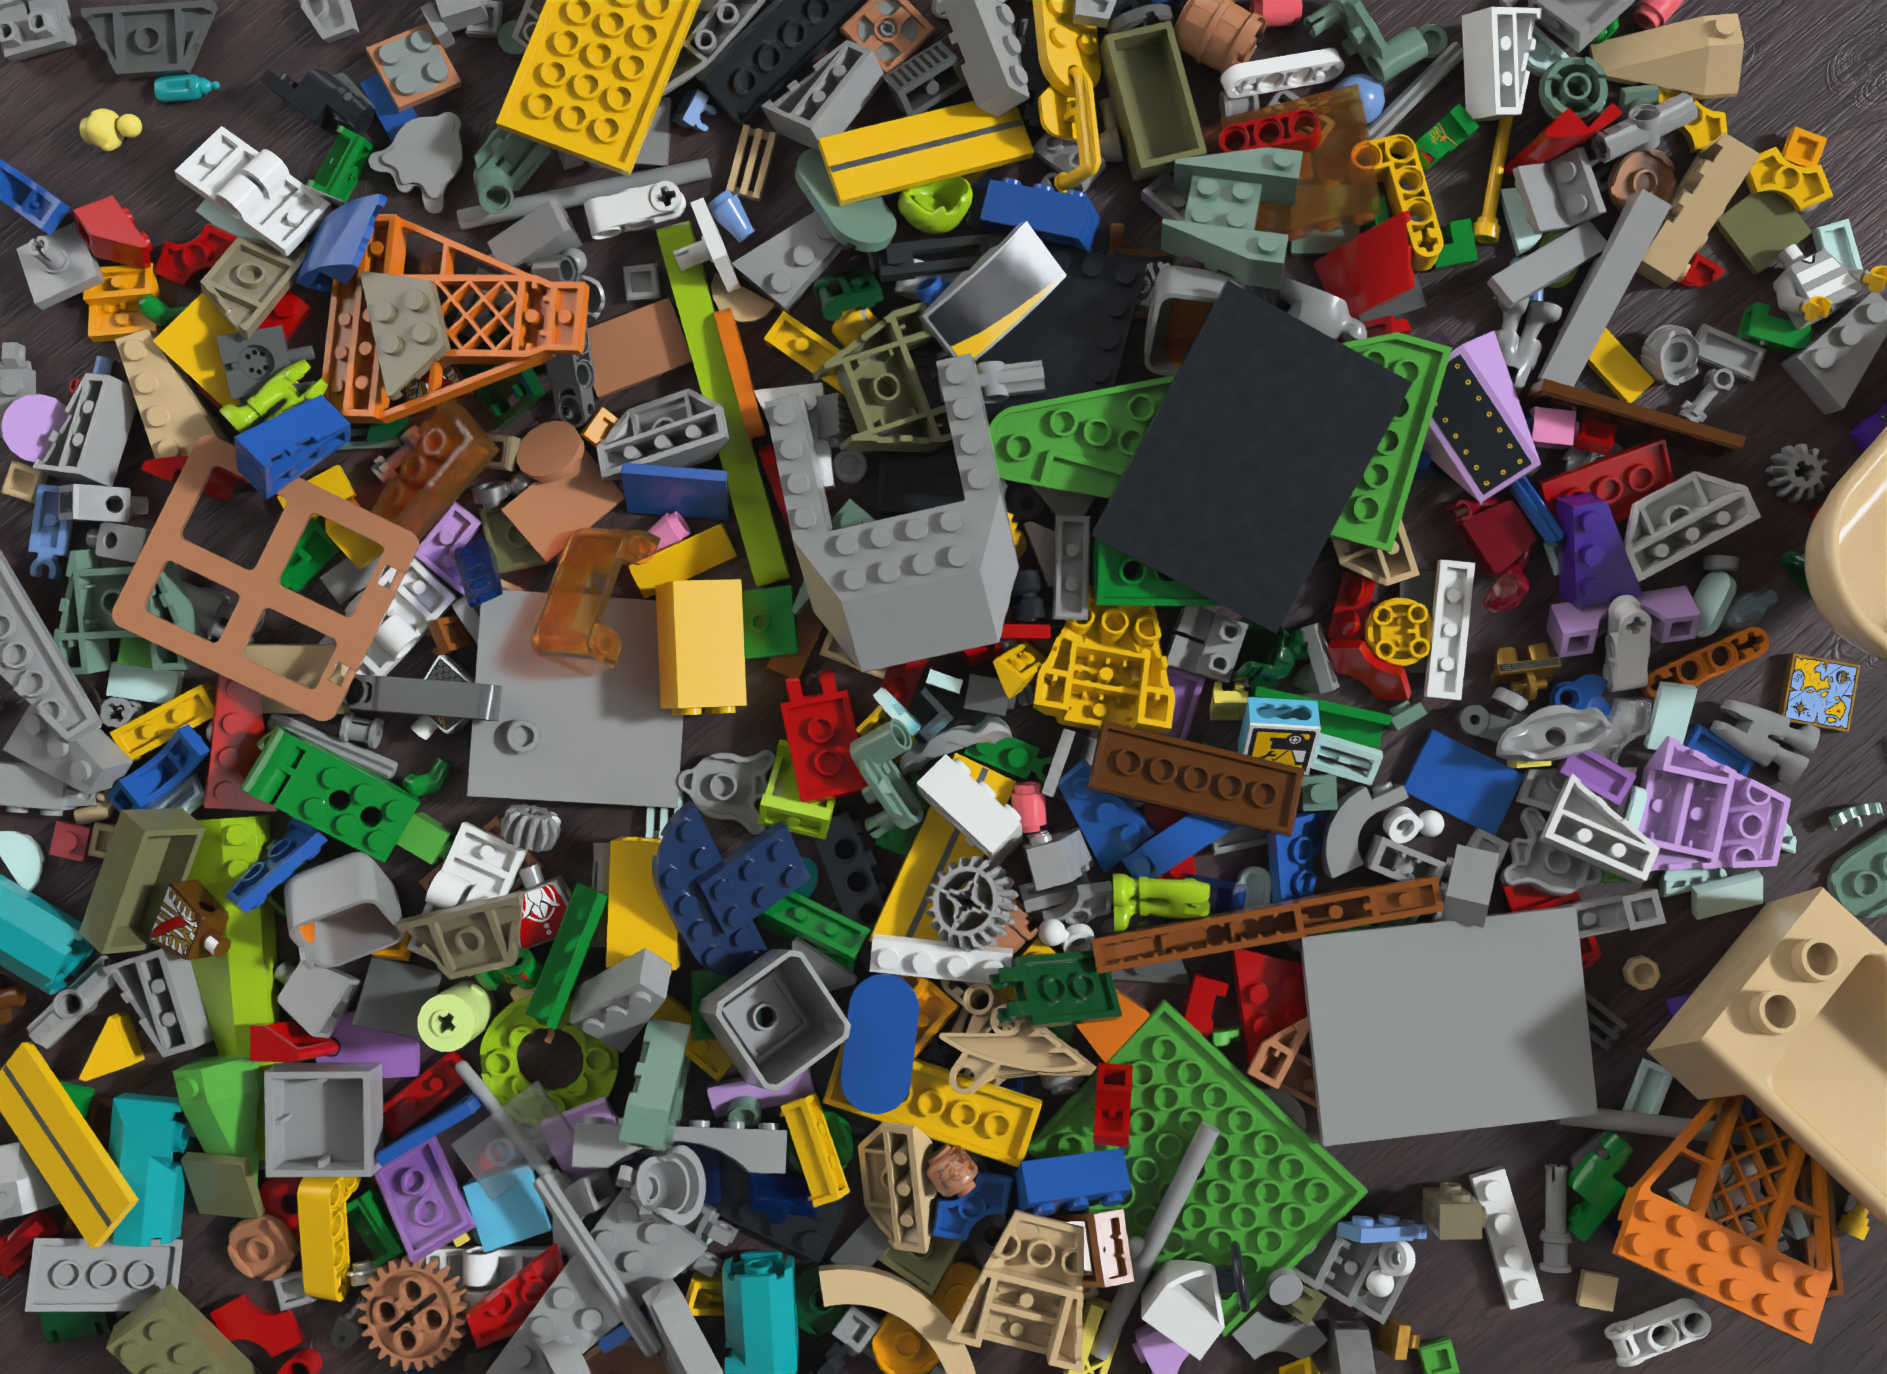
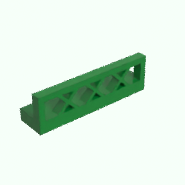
M1259 686L1250 687L1248 696L1317 701L1321 727L1320 733L1378 749L1384 725L1390 726L1392 715Z
M581 883L576 884L525 1015L546 1022V1027L554 1030L557 1029L608 903L609 894Z
M794 891L752 919L756 926L791 943L796 937L804 940L852 973H855L859 966V954L871 933V929Z

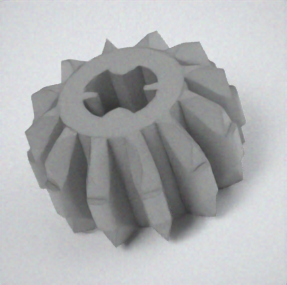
M1803 443L1797 444L1795 448L1788 445L1781 449V454H1774L1770 458L1775 466L1768 467L1765 472L1773 475L1774 479L1770 480L1767 485L1770 487L1778 486L1776 496L1781 498L1787 495L1790 502H1797L1800 498L1806 501L1814 497V492H1820L1825 488L1821 480L1827 479L1831 474L1822 471V466L1826 465L1829 460L1817 459L1820 449L1813 448L1808 450L1807 444ZM1799 469L1800 476L1795 475V470Z
M524 803L511 805L506 810L505 817L502 818L500 836L504 838L507 844H512L515 848H522L526 851L534 850L536 852H541L542 850L549 851L552 850L557 839H559L561 820L555 812L548 811L546 808H540L536 805L530 806Z

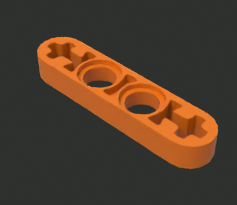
M727 308L714 312L716 324L749 439H754L767 435L732 309Z
M1759 627L1739 629L1649 670L1647 686L1642 687L1641 691L1647 698L1655 700L1657 690H1653L1651 687L1655 683L1654 677L1666 679L1672 676L1675 682L1671 683L1696 686L1763 655L1769 648V637ZM1748 636H1755L1757 638L1753 648H1742L1737 651L1734 646L1747 642L1749 640ZM1717 647L1724 648L1728 654V660L1722 666L1716 665L1712 660V652ZM1686 661L1693 662L1697 667V674L1692 680L1685 679L1681 674V667Z

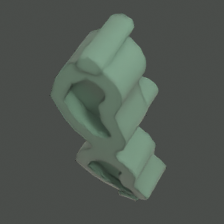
M1880 802L1860 803L1835 811L1829 816V821L1834 832L1837 830V827L1851 819L1854 820L1856 828L1863 827L1860 818L1862 815L1878 813L1880 816H1884Z

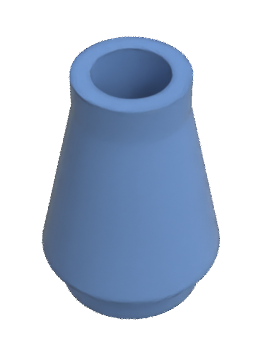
M729 189L707 205L712 212L711 216L731 233L739 243L755 232L737 194L733 195Z

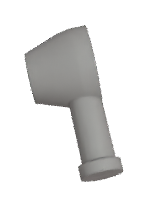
M1105 98L1099 102L1105 131L1098 135L1100 156L1104 158L1105 162L1124 161V151L1111 98Z

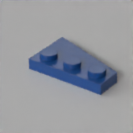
M1083 759L1059 779L1058 786L1105 874L1155 833V826L1127 799L1087 790L1091 765Z
M292 818L286 825L289 829L288 834L280 841L274 839L266 848L269 851L268 857L263 862L251 865L225 897L233 906L244 913L258 908L264 903L269 892L277 885L286 883L293 876L294 870L304 861L311 860L320 852L321 846L328 840L319 830Z

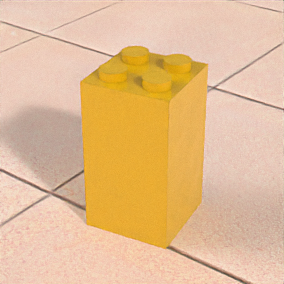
M741 579L683 580L655 585L661 709H671L672 715L702 714V707H705V714L736 713L735 706L747 705Z
M621 836L611 841L606 968H611L644 948L672 964L671 971L677 970L685 962L686 947L664 907L653 882L652 859L653 855L657 856L662 839Z

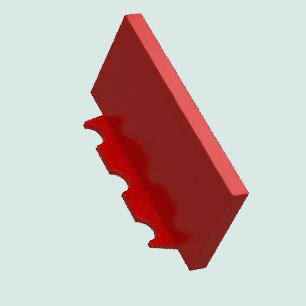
M1659 437L1538 481V486L1543 502L1556 520V498L1591 493L1607 501L1614 521L1618 522L1629 518L1632 503L1674 482L1665 439Z

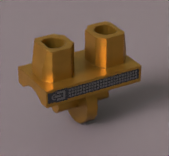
M1547 643L1528 646L1526 649L1528 660L1519 662L1515 648H1499L1494 655L1495 669L1490 676L1492 686L1511 683V691L1522 692L1527 701L1536 699L1537 690L1547 689L1546 679L1554 678L1555 670L1561 668L1560 658L1552 657Z

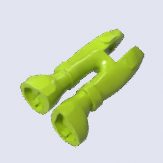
M303 359L287 366L272 377L255 396L247 400V405L237 407L227 404L219 412L241 434L258 417L265 415L280 400L285 399V403L274 414L268 416L265 422L307 400H311L319 395L323 396L329 385L320 378L314 384L309 385L305 392L300 394L292 384L297 380L299 381L311 368L308 362Z
M1113 874L1114 932L1125 931L1131 916L1140 913V916L1153 915L1172 919L1207 917L1210 913V903L1208 901L1210 885L1193 878L1177 880L1139 876L1138 880L1130 878L1125 874Z

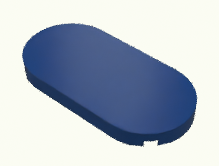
M877 973L868 977L856 987L849 1002L847 1020L851 1024L849 1038L844 1043L841 1086L845 1097L855 1108L870 1114H882L898 1107L906 1098L911 1085L920 1007L915 991H913L906 980L896 974Z

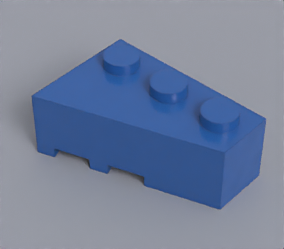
M1002 178L1001 181L990 179L980 220L987 230L998 233L1011 232L1019 223L1027 221L1041 240L1051 241V243L1059 245L1067 244L1091 252L1093 251L1101 220L1090 199L1081 191L1067 190V193L1055 192L1054 188L1045 184H1034V187L1023 186L1020 181L1012 178Z
M319 395L235 436L237 469L266 499H269L349 442L350 423L322 395Z
M1123 1148L1023 1161L1013 1176L1011 1188L1016 1210L1046 1217L1068 1211H1080L1100 1204L1104 1207L1121 1204L1131 1191V1184Z

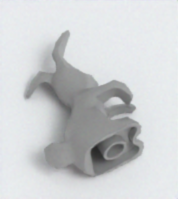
M1282 278L1280 299L1289 303L1288 314L1335 340L1341 339L1345 342L1367 338L1365 325L1349 315L1345 300L1295 280Z

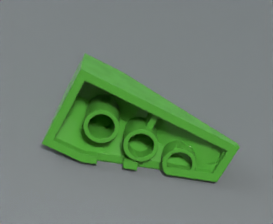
M250 1054L203 1057L174 1070L173 1075L180 1106L204 1152L208 1154L248 1157L257 1184L260 1150L256 1146V1130L261 1128L262 1117L257 1116L258 1100L263 1098L264 1089L258 1061H249Z

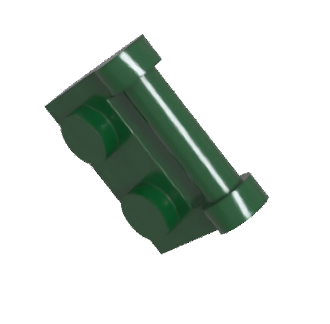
M868 265L820 278L811 287L814 297L822 304L821 311L824 317L829 321L838 320L842 316L843 311L854 308L857 310L869 309L876 304L875 302L884 300L881 287ZM841 291V295L833 297V292Z

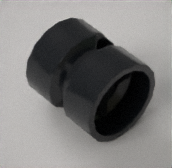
M1025 570L1017 572L1008 611L1005 615L1006 624H1042L1050 620L1047 600L1041 598V595L1045 592L1042 571Z

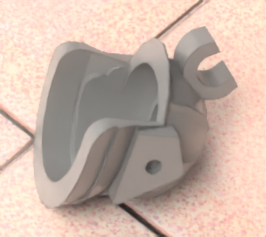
M685 1145L673 1146L671 1149L665 1150V1152L654 1150L653 1157L643 1160L637 1167V1170L621 1165L616 1182L618 1187L631 1189L630 1198L633 1199L638 1207L639 1215L643 1221L669 1226L672 1223L686 1225L695 1220L703 1207L706 1195V1179L701 1161L696 1153Z

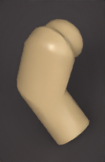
M112 788L99 791L95 795L98 799L97 805L74 810V818L78 825L101 821L111 817L115 807L106 796Z

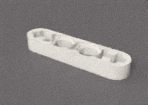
M1327 48L1239 63L1228 68L1222 74L1220 81L1228 97L1241 98L1325 83L1339 76L1344 70L1345 65L1335 48Z

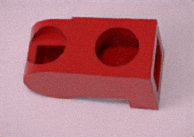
M1192 970L1181 1015L1207 1038L1213 1030L1211 1014L1216 995L1226 997L1229 983L1225 978Z

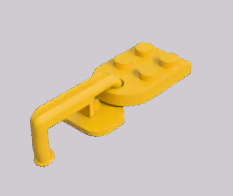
M1032 0L1039 63L1044 76L1051 84L1038 98L1040 122L1049 135L1077 142L1080 166L1069 173L1061 172L1057 174L1054 181L1058 192L1067 193V190L1078 186L1095 175L1101 164L1093 88L1098 84L1101 76L1097 27L1072 23L1074 0Z

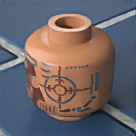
M947 1143L927 1159L929 1166L927 1167L926 1175L942 1196L951 1197L957 1194L959 1198H962L976 1186L973 1179L978 1173V1167L963 1147L959 1145L951 1147Z

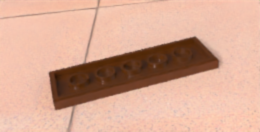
M1545 378L1524 389L1520 400L1523 404L1534 407L1576 411V419L1583 420V418L1614 424L1618 426L1617 431L1648 440L1661 437L1665 439L1666 445L1710 458H1717L1743 449L1746 436Z
M1102 720L1087 790L1289 838L1293 834L1305 769Z

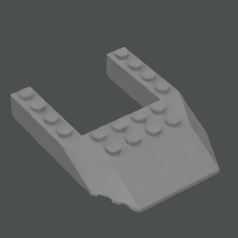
M971 353L936 361L965 497L964 501L833 530L807 402L799 394L764 402L792 539L813 611L862 673L1000 642L1003 623L1008 611L1019 564L976 362Z

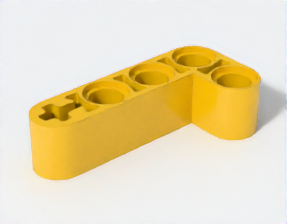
M1399 134L1357 144L1353 148L1347 165L1349 181L1359 186L1383 181L1393 216L1408 210L1410 215H1416L1421 218V222L1411 220L1407 223L1408 245H1412L1413 252L1411 266L1417 271L1430 269L1435 264L1444 244L1415 143L1410 137ZM1391 154H1399L1403 159H1395ZM1357 161H1365L1370 164V167H1363ZM1400 184L1409 185L1413 190H1404L1400 187Z
M303 1177L299 1184L297 1203L305 1295L308 1297L341 1302L348 1294L351 1280L350 1276H346V1273L351 1270L346 1200L358 1188L361 1177Z

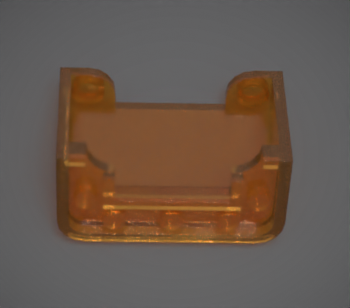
M580 528L570 534L531 635V645L535 653L542 658L589 677L614 668L621 650V640L616 631L600 623L621 565H643L652 560L661 538L639 529Z

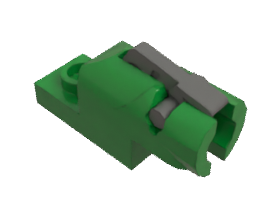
M1600 1129L1588 1142L1570 1156L1572 1169L1567 1174V1185L1583 1197L1584 1200L1581 1204L1573 1206L1568 1212L1567 1229L1584 1243L1627 1191V1188L1613 1176L1616 1173H1621L1634 1150L1610 1130Z

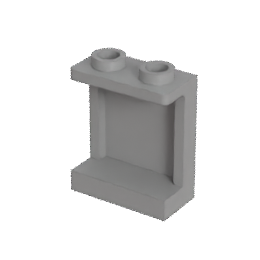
M1528 0V8H1543L1541 19L1535 21L1579 53L1636 0Z

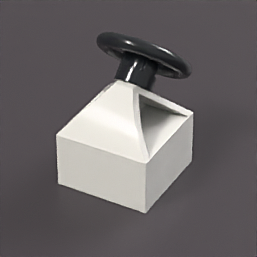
M1232 1241L1229 1245L1232 1264L1215 1265L1214 1267L1208 1263L1191 1260L1165 1261L1141 1293V1319L1198 1360L1202 1359L1225 1328L1220 1294L1237 1292L1240 1310L1243 1313H1248L1251 1308L1241 1248L1237 1241Z

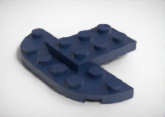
M688 801L674 813L660 833L663 838L659 845L657 856L653 855L652 859L653 882L689 953L706 969L719 975L734 976L768 952L752 919L803 885L811 877L787 826L781 821L725 859H722L696 805Z

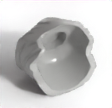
M1672 324L1662 325L1648 336L1644 346L1641 348V363L1646 372L1656 382L1679 386V383L1690 380L1698 374L1697 360L1700 353V345L1689 329Z

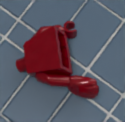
M1491 496L1482 503H1479L1474 497H1470L1446 506V511L1452 509L1456 513V520L1451 523L1485 576L1491 578L1501 574L1493 583L1483 601L1484 609L1494 613H1503L1517 607L1530 588L1529 581L1523 573L1533 554L1531 545L1537 540V536L1530 527L1533 525L1522 508L1518 509L1512 499L1503 502L1497 496Z

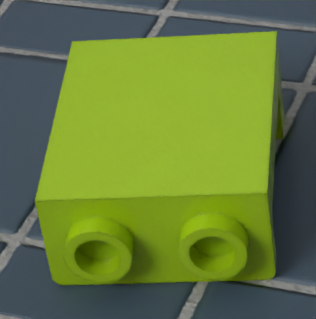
M781 739L778 742L776 758L766 793H763L760 803L758 824L772 827L781 821L787 826L789 832L826 840L836 798L811 804L801 802L788 741Z

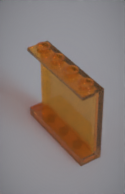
M1358 84L1220 119L1223 130L1232 124L1308 109L1317 114L1320 121L1322 140L1315 150L1303 153L1295 206L1260 202L1255 226L1256 231L1287 234L1288 241H1294L1306 237V232L1319 229L1320 233L1333 232L1340 229V224L1354 221V225L1367 224L1375 221V216L1383 214L1363 97ZM1309 126L1302 127L1297 131V134H1310L1313 128ZM1269 134L1262 141L1265 143L1274 142L1278 135ZM1233 142L1228 149L1238 150L1243 146L1244 142Z

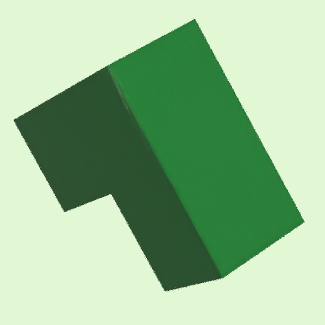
M1471 218L1452 221L1444 227L1447 244L1443 245L1430 271L1435 272L1469 266L1478 261Z

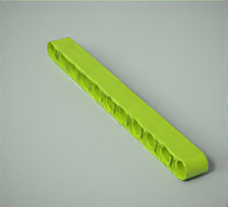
M688 220L656 229L701 393L706 398L723 406L729 440L718 453L723 471H727L731 500L756 586L761 587L789 579L790 573L754 444L752 439H749L716 324L714 316L716 310L703 263L685 269L682 272L673 253L674 250L696 243L691 223Z

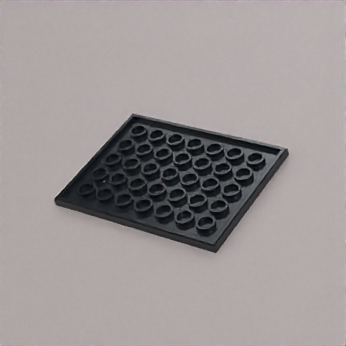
M1229 280L1225 281L1097 521L1091 536L1276 634L1409 391L1412 382Z

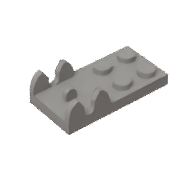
M34 1238L25 1312L133 1311L170 1283L178 1290L183 1240L175 1239L169 1244L160 1245L161 1239H151V1246L133 1247L112 1245L109 1243V1239H107L101 1247L91 1249L85 1239Z

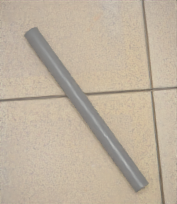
M708 158L631 173L630 177L622 175L514 198L511 208L501 214H491L485 211L481 205L457 210V218L463 231L524 218L554 197L564 209L582 206L590 199L618 194L630 188L644 187L661 181H670L675 185H682L710 179L712 174Z
M1598 1108V1115L1555 1119L1554 1121L1560 1125L1677 1138L1693 1119ZM1708 1121L1692 1140L1709 1142L1715 1121ZM1749 1127L1756 1144L1768 1140L1763 1127ZM1774 1128L1777 1136L1785 1133L1782 1129ZM1740 1131L1732 1134L1731 1144L1746 1146ZM1789 1138L1780 1141L1783 1150H1786Z
M1201 1121L1131 1262L1134 1282L1120 1284L1095 1335L1090 1353L1101 1360H1107L1220 1133L1218 1128L1207 1122Z

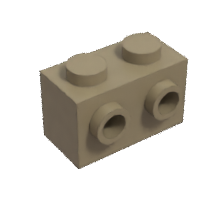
M1443 1182L1440 1183V1187H1423V1222L1427 1224L1428 1228L1440 1240L1482 1239V1228L1487 1226L1486 1209L1470 1192L1461 1187V1184Z

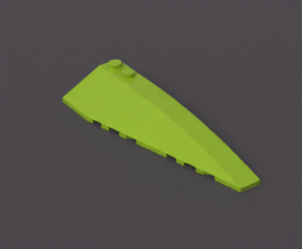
M253 816L197 820L206 829L187 880L197 879L228 912L229 919L224 928L223 935L231 941V947L221 957L213 955L212 957L190 961L219 1056L250 1054V1025L280 1021V1004L277 1001L279 985L278 980L274 978V973L278 968L275 910L266 898L264 903L258 908L244 913L233 906L225 895L251 865L263 862L268 857L269 851L266 848L271 843L270 817ZM258 1061L263 1086L264 1072L283 1062ZM264 1089L263 1098L258 1100L257 1116L262 1117L261 1128L256 1130V1146L260 1150L259 1161L265 1160Z

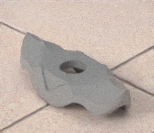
M1566 705L1548 706L1535 711L1521 723L1509 727L1498 741L1496 756L1502 759L1519 761H1554L1587 751L1608 736L1613 729L1606 716L1597 708L1579 710ZM1549 730L1561 732L1565 739L1564 744L1560 746L1550 744L1546 740V732Z
M987 714L984 720L976 726H956L937 734L928 743L918 744L912 742L911 749L902 754L899 770L904 777L908 772L921 770L933 758L975 743L995 744L1001 739L1013 738L1011 730L999 716Z

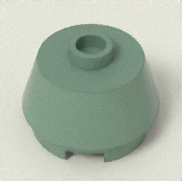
M1567 57L1551 64L1542 75L1539 84L1541 107L1546 116L1553 121L1562 112L1570 108L1584 123L1595 118L1604 108L1608 96V86L1605 79L1606 72L1602 66L1589 57Z

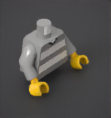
M1793 244L1777 256L1786 270L1773 283V288L1776 291L1779 309L1788 313L1794 326L1799 331L1846 308L1867 285H1869L1868 289L1874 293L1882 291L1884 286L1887 285V266H1875L1871 269V272L1853 269L1838 262L1825 250H1821L1806 258L1796 244Z

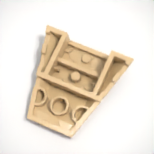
M1015 1210L951 1326L946 1340L978 1348L981 1347L982 1339L1045 1354L1048 1365L1082 1373L1084 1227Z

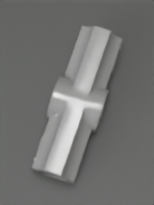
M1685 92L1656 106L1652 104L1635 106L1630 109L1628 119L1591 138V148L1594 150L1597 159L1603 163L1632 150L1649 151L1655 149L1660 144L1661 136L1697 119L1698 108L1694 104L1692 96Z
M1041 360L1006 365L1001 361H988L976 365L984 404L1002 402L1007 400L1009 396L1045 392L1044 370ZM938 374L941 404H945Z
M106 955L100 956L67 989L59 992L55 996L53 1003L27 1027L28 1036L36 1044L46 1049L56 1044L83 1016L94 1011L98 1002L117 985L113 976H107L102 967L118 962ZM73 995L77 996L80 1000L79 1009L73 1005Z

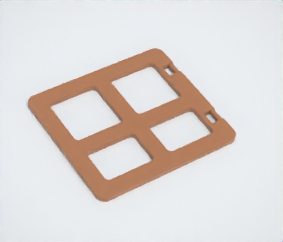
M212 435L202 436L196 441L112 609L113 621L121 628L318 721L330 720L336 716L353 678L359 670L389 610L397 590L419 549V540L413 532L298 477L276 493L285 498L286 507L254 569L248 570L184 539L183 530L216 467H222L236 475L245 477L237 469L234 445ZM314 514H319L381 544L384 549L353 614L349 617L282 586L280 583V578L311 516ZM168 562H175L238 593L239 601L219 641L213 643L147 610L146 604ZM387 565L397 570L389 588L378 584ZM267 608H271L335 639L337 643L336 649L316 688L310 689L245 657L244 650L263 612ZM338 662L349 667L340 685L330 681Z

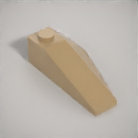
M1738 13L1701 16L1609 39L1600 44H1590L1588 48L1590 58L1602 66L1606 72L1605 79L1608 81L1633 86L1638 83L1655 84L1659 86L1660 91L1669 93L1671 89L1689 92L1692 98L1697 99L1736 97L1738 94L1744 48Z

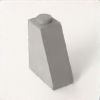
M555 197L487 242L492 251L488 256L524 272L530 271L533 262L537 258L561 255L568 248H578L583 245L569 215ZM494 268V270H495V272H496L497 274L500 273V272H502V271L497 270V269Z

